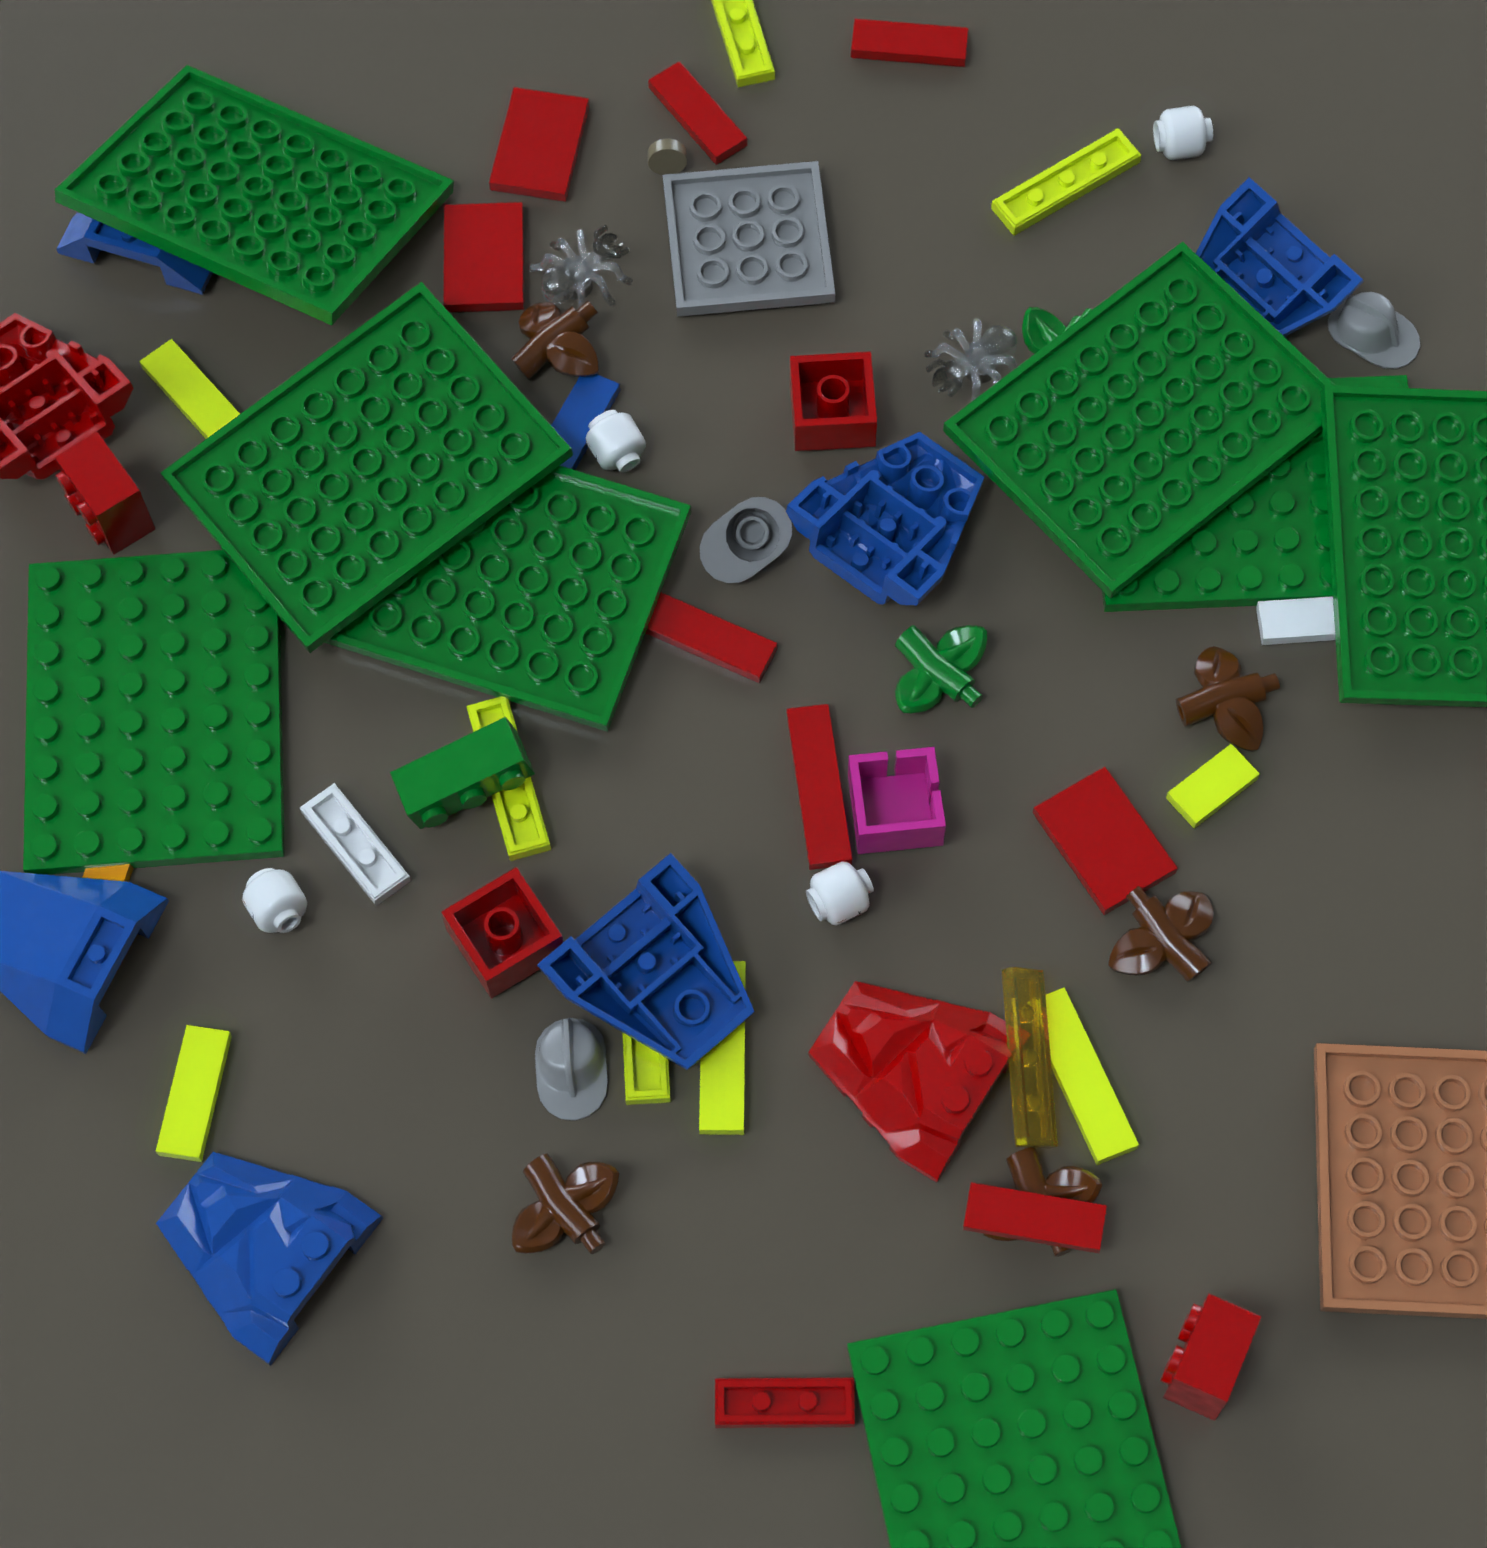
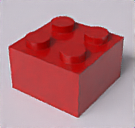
M871 351L790 356V393L795 451L876 447L877 414Z
M97 431L54 456L61 471L55 477L66 493L64 496L77 516L81 514L87 522L85 526L98 546L105 542L113 555L156 530L139 488Z
M517 867L441 911L447 932L491 999L540 970L537 964L563 943L562 934Z
M1208 1293L1202 1306L1193 1303L1177 1338L1185 1342L1184 1347L1176 1345L1160 1379L1161 1382L1168 1384L1163 1398L1215 1421L1228 1402L1262 1316Z

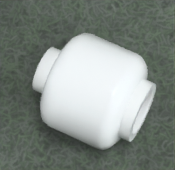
M1196 106L1166 109L1161 114L1160 119L1154 121L1153 125L1156 150L1163 152L1164 156L1169 160L1201 156L1205 151L1206 142L1213 140L1211 119L1204 118L1202 111Z
M613 409L596 416L589 423L588 427L590 430L587 432L585 440L602 469L609 471L618 469L620 473H624L633 469L641 462L639 456L646 447V441L628 413H617Z
M842 861L813 875L810 880L811 888L806 890V896L819 921L827 920L832 925L837 926L868 910L870 906L868 894L872 893L874 888L863 868L856 870L850 863Z
M273 868L260 870L251 876L246 884L242 898L244 906L257 927L266 933H287L295 929L300 924L308 903L293 876L285 870H275Z

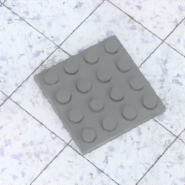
M818 161L663 175L677 317L835 302V287Z

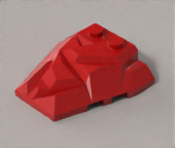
M16 313L0 322V479H18L24 474L35 479H46L59 470L54 456L96 431L103 440L112 435L115 425L111 417L125 408L134 388L128 378L109 358L101 354L95 358L85 353L82 346L72 340L66 344L56 339L53 331Z
M855 981L809 1050L808 1055L844 1097L848 1096L863 1113L862 1118L871 1128L873 1126L888 1142L890 1145L889 1149L898 1160L937 1183L959 1149L962 1135L1001 1073L1006 1074L1028 1039V1034L991 1012Z

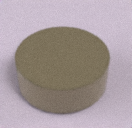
M661 139L652 143L648 148V166L659 175L677 174L687 165L686 148L677 140Z

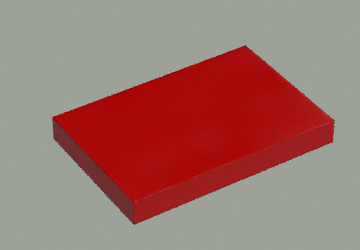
M513 87L489 180L490 190L566 202L590 107L589 98Z
M522 202L444 205L443 305L448 312L524 310V227Z
M1106 767L1099 769L1033 808L1034 816L1103 915L1128 902L1129 900L1126 896L1136 887L1140 886L1145 892L1176 874L1177 866Z

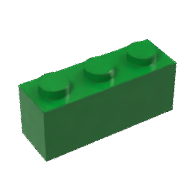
M504 717L390 772L407 816L419 829H422L424 827L438 826L444 823L449 815L462 809L476 808L482 805L487 800V797L501 790L507 791L521 786L525 779L535 775V772L518 732L509 720Z

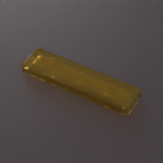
M1020 967L1002 969L1007 1046L1008 1050L1012 1053L1009 1059L1015 1145L1016 1147H1035L1041 1149L1058 1147L1044 971Z

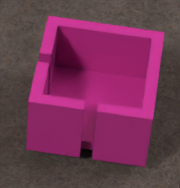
M935 747L896 750L895 776H887V751L849 755L848 783L858 854L943 846L946 824L941 790H939Z

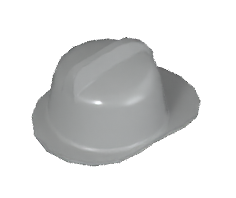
M1361 292L1356 295H1350L1335 311L1330 313L1328 318V331L1334 341L1376 366L1385 369H1398L1407 366L1418 354L1420 338L1415 326L1404 316L1396 312L1391 302L1381 294Z
M751 497L729 510L716 520L702 537L700 560L705 570L714 579L725 583H739L754 576L779 557L789 545L792 537V521L787 515L786 509L777 501L767 497Z
M574 1018L555 1021L544 1029L537 1040L535 1050L537 1090L541 1103L549 1113L563 1120L576 1121L593 1114L600 1108L606 1097L608 1085L606 1047L602 1034L593 1024L583 1019Z

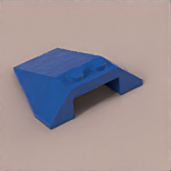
M1250 177L1219 207L1196 251V254L1284 337L1335 311L1364 282L1336 254L1329 257L1281 214L1277 201Z
M672 853L638 880L635 890L575 940L570 936L537 964L539 969L567 1000L686 1070H689L755 1012L700 885Z

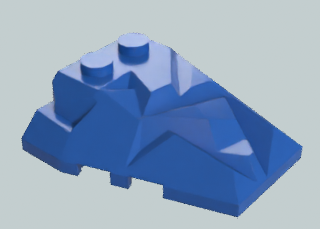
M918 432L877 451L876 458L859 466L855 461L845 466L843 474L830 480H826L822 476L812 481L787 505L786 513L796 530L810 540L809 551L813 558L874 602L885 605L889 600L893 599L899 605L917 606L942 581L981 489L984 476L923 433Z
M212 1152L156 1224L186 1269L191 1273L207 1300L214 1307L233 1338L271 1366L298 1331L299 1327L294 1321L296 1316L345 1252L349 1250L356 1255L382 1221L383 1217L346 1190Z

